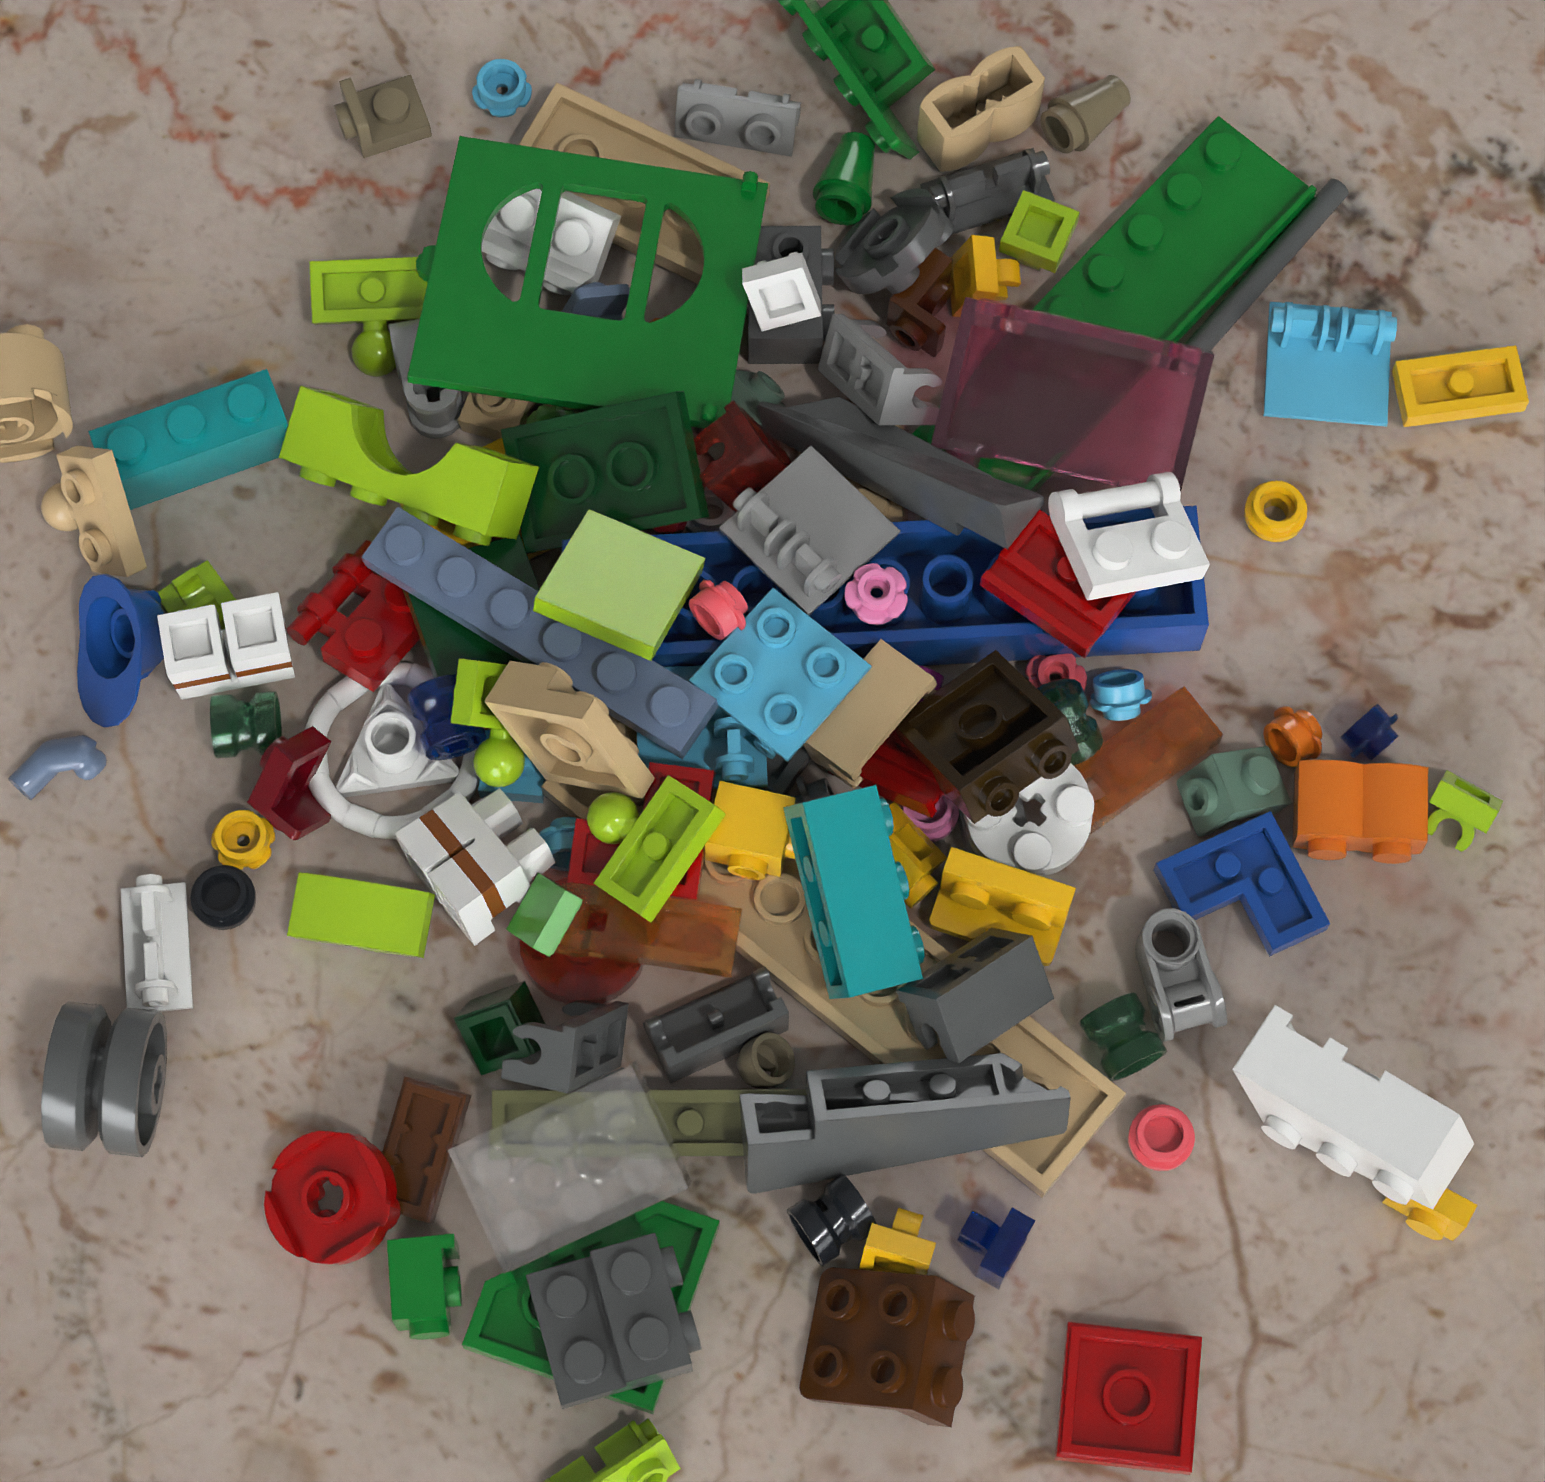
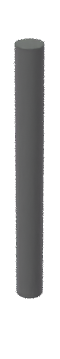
M1332 178L1325 184L1181 347V353L1188 361L1195 365H1199L1344 201L1349 192L1342 182Z

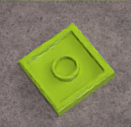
M589 509L535 596L533 611L652 661L700 578L705 558Z

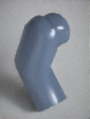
M86 735L53 739L44 742L8 780L25 797L32 800L59 772L72 769L79 778L91 780L104 769L107 759L105 754L96 748L97 742Z

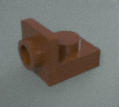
M934 248L926 259L917 266L920 273L916 281L906 290L893 294L889 299L886 325L890 327L891 333L902 345L913 351L922 349L932 357H936L943 348L946 331L945 324L934 316L946 304L954 288L949 284L953 259L937 248Z

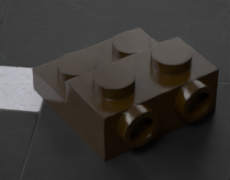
M997 650L913 707L895 728L899 739L933 773L940 790L974 824L988 814L998 817L1008 813L1017 803L1020 791L1040 777L1053 779L1060 776L1069 767L1072 755L1080 750L1066 716Z

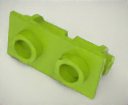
M647 1418L639 1425L632 1420L624 1428L594 1447L606 1465L597 1473H594L582 1455L543 1482H666L669 1476L681 1468L663 1435L659 1434L653 1423Z

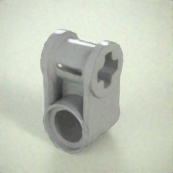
M420 319L388 324L399 379H402L409 418L413 428L419 434L428 438H444L452 435L460 428L458 418L464 406L461 391L408 383L407 375ZM432 398H440L437 402H428Z
M1175 908L1162 909L1154 913L1147 920L1138 936L1135 954L1146 988L1149 1011L1158 1037L1162 1042L1173 1040L1174 1033L1207 1023H1211L1215 1028L1225 1026L1227 1024L1225 1001L1219 982L1211 969L1196 921L1186 912ZM1158 931L1174 933L1183 944V954L1177 957L1161 955L1155 950L1151 935Z

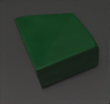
M525 981L470 1000L454 1017L456 1025L481 1076L502 1069L503 1060L507 1058L527 1057L541 1050L539 1044L534 1039H521L513 1034V1029L525 1023L536 1022L545 1024Z

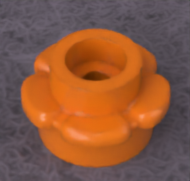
M1289 706L1278 708L1274 712L1275 719L1268 723L1263 731L1265 743L1269 746L1272 755L1279 762L1289 767H1296L1299 761L1311 760V758L1317 759L1322 752V729L1317 719L1306 710L1300 709L1294 712Z

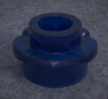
M1376 704L1340 737L1352 750L1349 755L1352 758H1356L1363 753L1370 761L1376 758L1399 737L1391 727L1398 721L1399 716L1395 713L1390 717L1379 704Z

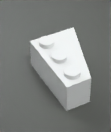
M1274 1005L1232 1069L1263 1121L1262 1131L1272 1140L1286 1148L1295 1149L1300 1144L1316 1152L1317 1158L1338 1174L1350 1177L1353 1171L1373 1180L1372 1184L1379 1192L1397 1203L1406 1205L1412 1199L1433 1210L1474 1145L1460 1114L1386 1070L1381 1078L1345 1062L1343 1058L1348 1052L1347 1047L1332 1038L1328 1039L1323 1048L1295 1031L1291 1024L1292 1014Z

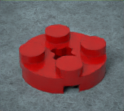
M315 1131L295 1139L278 1155L272 1169L277 1171L272 1179L271 1191L265 1190V1215L275 1239L289 1253L297 1257H303L313 1263L343 1265L365 1257L382 1242L387 1231L396 1225L400 1217L401 1207L396 1198L397 1186L393 1170L384 1154L360 1134ZM328 1180L333 1186H341L343 1190L341 1208L337 1213L333 1209L321 1211L318 1201L325 1196L323 1184Z

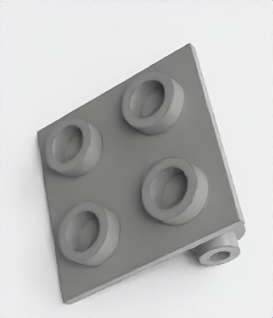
M812 446L808 447L758 493L752 488L744 490L733 503V507L738 511L719 527V530L808 616L847 582L858 568L868 563L900 533V530Z

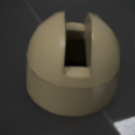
M764 1033L745 1043L739 1052L736 1064L740 1077L748 1085L757 1089L772 1088L787 1081L792 1076L795 1068V1057L791 1046L783 1037L775 1033Z

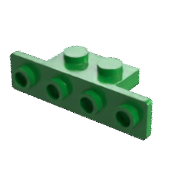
M778 0L789 14L794 16L798 13L808 28L802 33V36L812 51L822 61L828 58L831 60L839 72L833 78V81L841 94L852 106L856 107L861 104L871 120L865 124V128L874 142L885 153L893 149L910 160L920 152L892 112L890 106L936 69L888 0H831L821 8L816 0Z

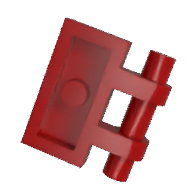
M365 540L353 554L345 553L332 568L334 576L318 594L314 592L309 593L298 605L297 611L299 615L286 630L295 642L303 646L317 632L329 638L328 641L320 648L323 662L374 692L420 638L402 588L386 578H382L365 566L361 557L372 543L369 540ZM354 592L364 598V600L349 617H346L338 612L337 609Z

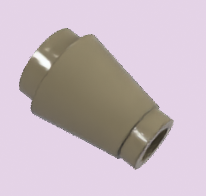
M1109 75L1104 79L1053 98L1048 103L1047 110L1041 115V127L1046 138L1054 148L1062 153L1067 154L1073 150L1084 151L1122 110L1129 106L1131 102L1129 90L1120 78L1115 75Z

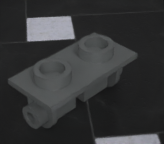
M1029 148L1016 154L920 184L921 189H926L943 208L946 216L953 223L954 230L951 235L1012 216L1023 190L1053 202L1055 201L1045 175L1050 174L1048 158L1044 151L1035 153L1034 148Z

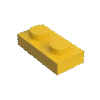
M1517 345L1395 361L1391 371L1403 427L1525 411L1529 403Z

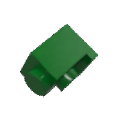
M454 1233L387 1240L392 1321L397 1330H409V1338L416 1340L436 1339L450 1335V1307L462 1306L459 1266L447 1267V1260L460 1259L459 1244Z

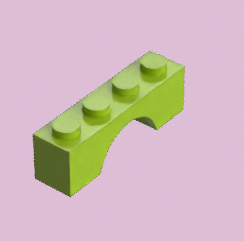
M300 386L279 454V458L301 466L299 473L301 478L330 487H335L336 481L340 480L352 485L349 495L356 499L379 506H386L388 499L403 504L402 509L428 525L437 526L439 518L456 524L453 535L486 546L490 545L492 536L517 539L539 469L538 466L486 447L455 442L448 453L437 464L425 471L414 474L398 461L389 446L385 432L383 409L334 391Z

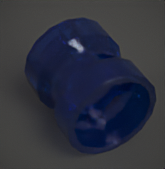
M457 674L444 675L423 682L413 688L407 696L413 717L423 722L420 741L425 757L430 760H447L463 756L477 749L487 737L484 727L451 723Z

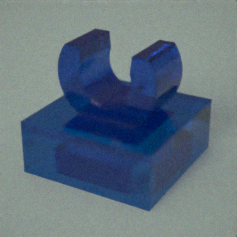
M1012 1207L1000 1227L989 1218L972 1210L959 1233L960 1236L957 1241L970 1250L984 1255L976 1277L999 1290L1028 1239L1036 1220Z

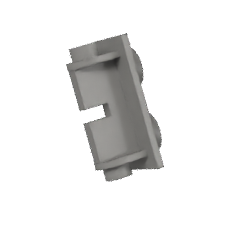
M695 79L694 84L683 83L682 86H678L674 137L792 157L795 128L798 126L801 102L790 101L791 95L785 93L783 96L749 91L748 97L737 96V88L702 83L701 79Z

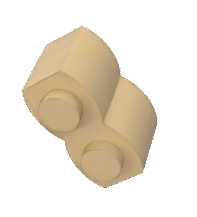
M1021 46L1008 47L996 51L983 59L975 67L971 76L949 79L936 86L925 96L920 104L917 141L940 172L962 168L975 161L986 150L990 142H999L1013 138L1033 124L1040 113L1045 77Z

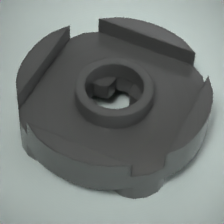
M915 188L900 192L890 197L897 207L889 210L882 216L873 208L848 231L836 250L835 259L842 267L835 268V271L852 292L856 294H869L885 287L891 294H897L906 290L919 276L920 270L917 266L926 259L934 248L943 244L951 236L954 225L929 191Z

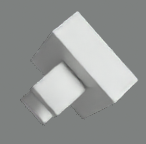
M793 252L789 253L787 257L768 262L763 260L758 262L757 265L742 268V284L761 332L821 316V301L803 253Z

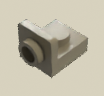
M411 74L356 92L351 78L339 81L344 102L334 105L335 113L345 140L356 137L363 158L432 136L430 123Z

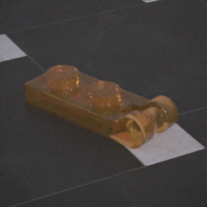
M1185 686L1072 764L1081 773L1086 783L1094 780L1105 793V796L1101 799L1094 801L1090 834L1221 742L1223 733Z
M565 883L562 885L583 900L555 952L567 956H593L732 978L742 919V908L669 897L652 923H650L598 886L580 883ZM590 913L608 914L605 932L587 930Z

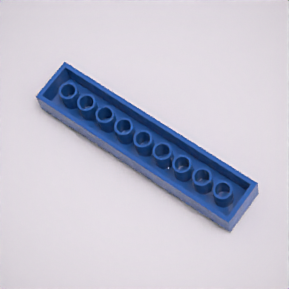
M1183 506L1200 542L1197 506ZM1142 508L1083 519L1087 530L1151 519L1155 518L1151 508ZM929 520L892 522L900 530V533L866 563H876L884 569L893 567L905 578L907 586L904 594L907 595L908 602L905 610L897 618L881 625H871L861 621L854 614L853 610L847 606L844 597L845 586L849 581H853L854 575L809 615L862 659L866 657L880 639L920 666L977 663L995 650L1007 661L1030 660L1038 655L1073 654L1075 657H1081L980 586L982 575L995 563L1004 547L966 527L957 536ZM721 531L652 535L705 558L700 578L652 659L663 667L703 665L727 639L726 637L723 640H717L708 634L697 622L690 610L689 600L701 591L699 584L703 580H710L715 586L719 585L722 581L732 584L741 593L748 605V611L743 614L745 618L772 588L795 604ZM570 539L562 540V552ZM1204 577L1199 580L1137 591L1102 637L1098 638L1086 657L1200 651L1209 626ZM874 588L870 592L875 598L883 595L882 590L879 588Z

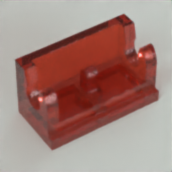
M733 400L724 407L726 413L701 431L695 437L694 442L698 456L708 452L709 448L715 443L722 442L725 444V451L722 457L712 461L700 474V477L707 488L736 513L738 510L733 507V503L744 490L752 488L758 493L792 463V460L784 448Z

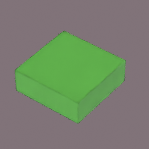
M538 873L506 930L533 949L551 957L582 905L583 899L557 882Z

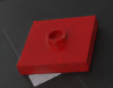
M1068 1322L1065 1334L1055 1460L1190 1475L1193 1467L1202 1337Z

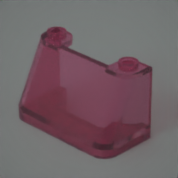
M969 295L964 300L931 445L944 449L948 454L975 468L979 467L981 457L994 459L995 457L1116 487L1147 482V478L1152 474L1172 472L1178 480L1181 492L1215 354L1213 351Z

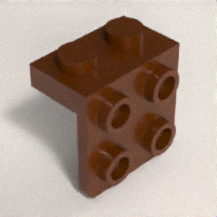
M836 1267L826 1269L821 1274L799 1385L801 1395L814 1402L896 1410L927 1425L952 1428L955 1407L959 1404L963 1393L961 1371L966 1343L971 1337L975 1325L973 1309L975 1295L934 1275Z

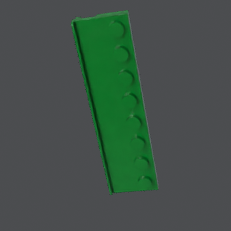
M1218 116L938 406L940 413L937 424L920 425L912 435L991 475L992 478L1036 492L1315 197L1317 188L1313 185L1309 187Z

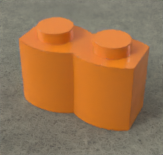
M1303 760L1298 762L1294 772V848L1308 850V856L1317 860H1339L1347 856V851L1357 850L1372 853L1374 861L1387 864L1406 863L1411 860L1412 854L1422 853L1428 842V767L1402 763L1361 764L1341 760Z

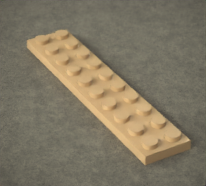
M608 714L622 735L630 739L637 746V732ZM546 780L541 786L543 795L570 817L587 819L591 803L598 796L608 793L606 791ZM713 789V796H712V803H713V804H714V801H715L717 789ZM645 795L643 799L628 796L635 803L640 816L643 812ZM704 855L698 901L672 898L758 969L765 966L770 974V978L874 1063L886 1064L947 1058L940 1045L938 1034V1043L928 1050L918 1040L905 1004L900 1002L896 990L907 983L850 998L829 999L796 859L785 857L781 877L766 874L763 880H751L730 873L727 870L728 865L705 860ZM909 920L910 926L914 925L917 928L923 941L925 958L924 962L920 964L921 972L923 973L951 955V953ZM1028 1016L971 1056L1004 1053L1021 1063L1024 1077L1041 1087L1051 1090L1062 1086L1069 1090L1071 1100L1068 1126L1065 1133L983 1149L990 1157L1043 1198L1123 1101L1126 1092L1032 1017Z

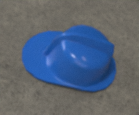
M109 574L92 576L83 587L79 600L80 639L77 666L78 692L83 709L92 722L105 728L118 726L130 715L137 701L141 680L148 677L153 669L164 659L157 615H162L164 612L158 592L154 590L127 589L118 578Z

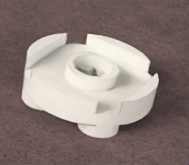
M1070 763L1066 771L1060 776L1053 779L1040 777L1019 792L1018 799L1026 802L1035 799L1042 804L1039 813L1045 821L1040 826L1031 821L1025 823L1023 827L1017 825L1013 821L1017 814L1015 806L1002 816L993 817L988 814L975 824L964 814L968 840L978 856L1036 875L1043 874L1042 876H1046L1064 869L1080 854L1091 831L1095 803L1085 779Z

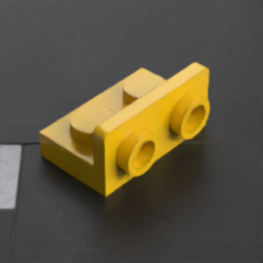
M951 847L943 869L940 889L929 919V926L933 930L966 941H972L990 928L1032 935L1042 965L1049 966L1053 961L1076 888Z

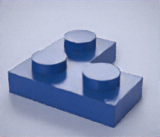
M1271 811L1156 862L1153 869L1172 907L1186 912L1194 920L1240 900L1269 957L1326 931L1331 924Z

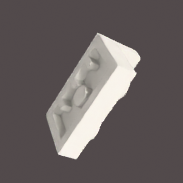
M540 189L526 192L514 198L494 216L485 232L481 250L487 253L486 258L489 262L507 270L521 269L526 271L542 193ZM563 192L543 287L557 294L572 295L577 288L589 283L598 282L621 215L571 192Z

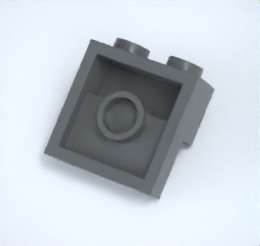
M655 1233L590 1251V1257L526 1275L562 1409L693 1372L689 1353L702 1350L691 1310L679 1314L677 1312L671 1288L683 1285V1280L673 1245L660 1249Z

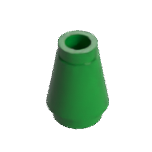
M859 132L843 134L813 188L816 211L822 218L838 225L855 224L861 220L862 215L866 214L872 206L875 143L867 135Z

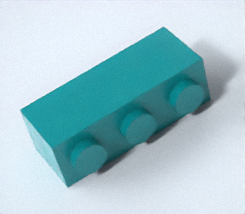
M265 369L88 432L94 448L110 449L113 451L129 508L133 510L279 458L288 422L269 372Z
M873 785L783 807L829 999L850 998L923 979L920 964L924 962L925 958L924 945L917 928L914 925L910 926L904 902L909 896L908 879L901 863L894 860L889 839L894 829L893 817L887 801L883 797L879 798L877 786Z

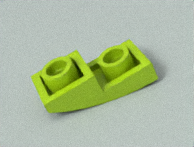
M299 872L287 936L300 940L352 946L367 951L424 958L435 894L372 882Z

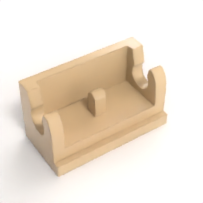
M882 639L878 641L864 658L872 668L803 744L814 762L820 766L822 765L853 789H856L863 780L860 776L862 773L861 768L921 698L925 700L936 692L934 688L937 683L933 676Z

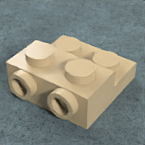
M509 661L484 702L545 780L606 792H619L626 796L643 799L655 777L638 756V747L630 739L622 735L610 719L608 707L592 694L583 691L576 692L572 687L573 681L571 677L553 664L542 662L539 665Z

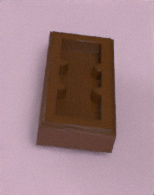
M404 1077L382 1151L395 1176L397 1186L396 1198L401 1207L400 1215L426 1223H434L471 1095L416 1078Z

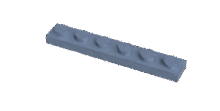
M399 507L395 509L361 557L367 568L523 663L539 665L542 662H547L561 668L571 677L573 681L572 687L576 692L583 691L594 695L608 707L610 716L682 760L718 709L716 698L655 661H649L534 612L533 607L535 596L538 593L537 590Z

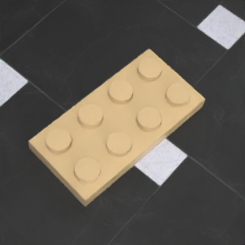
M557 82L519 145L736 179H742L744 172H746ZM758 178V182L768 183L767 200L770 195V183ZM568 191L621 215L612 243L637 255L646 207L644 203ZM668 209L664 212L655 264L698 284L704 267L700 243L687 222L676 212Z

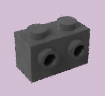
M761 226L754 265L763 260L768 262L787 257L789 253L793 252L803 253L821 301V316L761 332L748 299V364L820 363L823 341L826 340L832 314H835L834 304H822V285L834 284L833 248L821 249V226Z

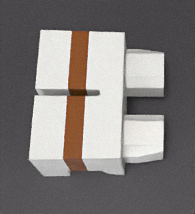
M278 592L221 603L225 624L224 630H221L215 604L157 615L166 673L181 699L295 678L286 624Z
M500 788L478 800L473 805L459 792L394 833L412 870L430 892L435 894V898L443 905L447 913L474 946L495 931L491 920L517 901L521 904L531 886L530 883L534 881L537 874H543L556 863L549 846L532 827L507 845L502 843L500 839L518 828L523 822L511 800Z

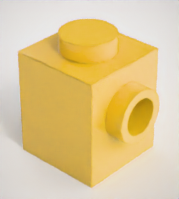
M719 781L714 805L720 808L726 815L705 844V860L728 865L727 870L730 873L746 879L763 880L766 874L781 877L785 857L795 859L783 807L796 804V798Z

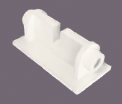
M147 874L138 876L136 878V887L121 888L127 1008L161 1012L193 1009L186 883L162 884V876Z

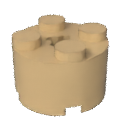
M26 324L15 326L9 329L7 333H0V463L29 460L55 449L53 439L62 432H64L67 439L72 432L73 421L63 354L57 346L44 339V332L41 328Z

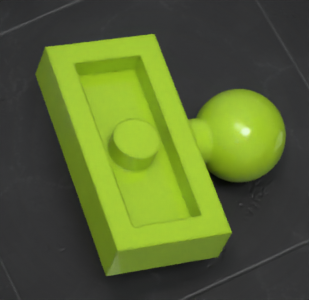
M418 257L309 261L312 323L314 325L363 323V332L356 337L352 345V358L356 367L366 375L380 377L389 374L396 368L387 322L420 319L428 282L420 278L416 271V260Z
M459 658L451 723L490 728L489 738L484 740L475 751L473 758L474 770L480 780L489 786H509L516 782L523 773L525 766L524 753L484 702L507 665Z
M669 775L640 816L635 803L622 793L608 792L598 796L588 809V827L598 840L607 844H621L593 884L652 923L726 813Z

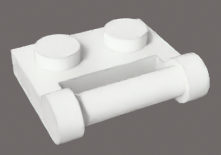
M1172 472L1152 474L1147 478V482L1082 494H1077L1074 489L1052 492L1048 500L1049 516L1087 601L1203 579L1210 563L1181 504L1180 486ZM1147 507H1151L1155 518L1091 530H1087L1083 519Z

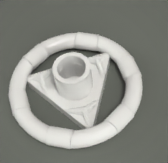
M399 662L379 685L380 690L337 786H334L329 776L327 752L308 785L312 795L331 814L335 821L347 829L371 838L397 839L394 833L460 792L469 802L479 785L480 778L474 770L473 758L477 747L484 741L485 728L459 724L463 755L459 771V768L391 686L405 685L437 697L452 712L455 685L438 690L431 669L417 663ZM345 676L330 687L318 701L308 719L305 730L314 726L327 737L330 726L338 713L364 695L369 689ZM454 782L449 790H446L427 804L422 810L406 815L384 816L353 803L351 804L345 799L346 797Z

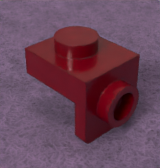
M314 726L289 739L282 736L266 749L259 763L263 771L247 801L275 829L283 832L292 840H299L329 823L331 819V814L319 804L308 787L332 742Z

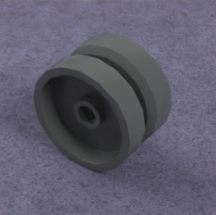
M67 1002L62 1005L55 1019L48 1044L41 1099L42 1130L45 1143L50 1148L84 1151L94 1141L99 1132L102 1144L109 1154L143 1157L149 1152L160 1117L167 1066V1029L165 1017L161 1011L126 1008L111 1025L109 1016L102 1005Z

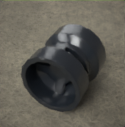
M844 1174L827 1183L824 1194L819 1196L816 1201L802 1199L787 1209V1214L796 1232L811 1255L821 1266L839 1256L843 1243H847L852 1239L858 1241L866 1239L871 1224H877L866 1202Z

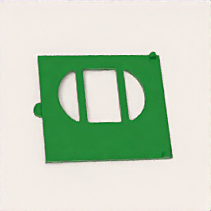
M459 136L436 245L424 247L423 252L416 260V271L419 277L428 283L407 375L408 383L587 411L675 391H684L691 427L712 430L725 428L727 426L748 305V296L742 284V268L754 266L768 183L758 182V174L752 171H746L742 179ZM540 189L542 193L521 296L518 301L513 302L490 279L483 263L482 242L490 222L501 208L526 192ZM565 191L637 201L646 205L626 313L622 320L553 311L539 307L560 199ZM671 209L681 216L694 231L702 249L704 267L698 286L690 298L671 314L649 323L644 318L663 216L666 210Z

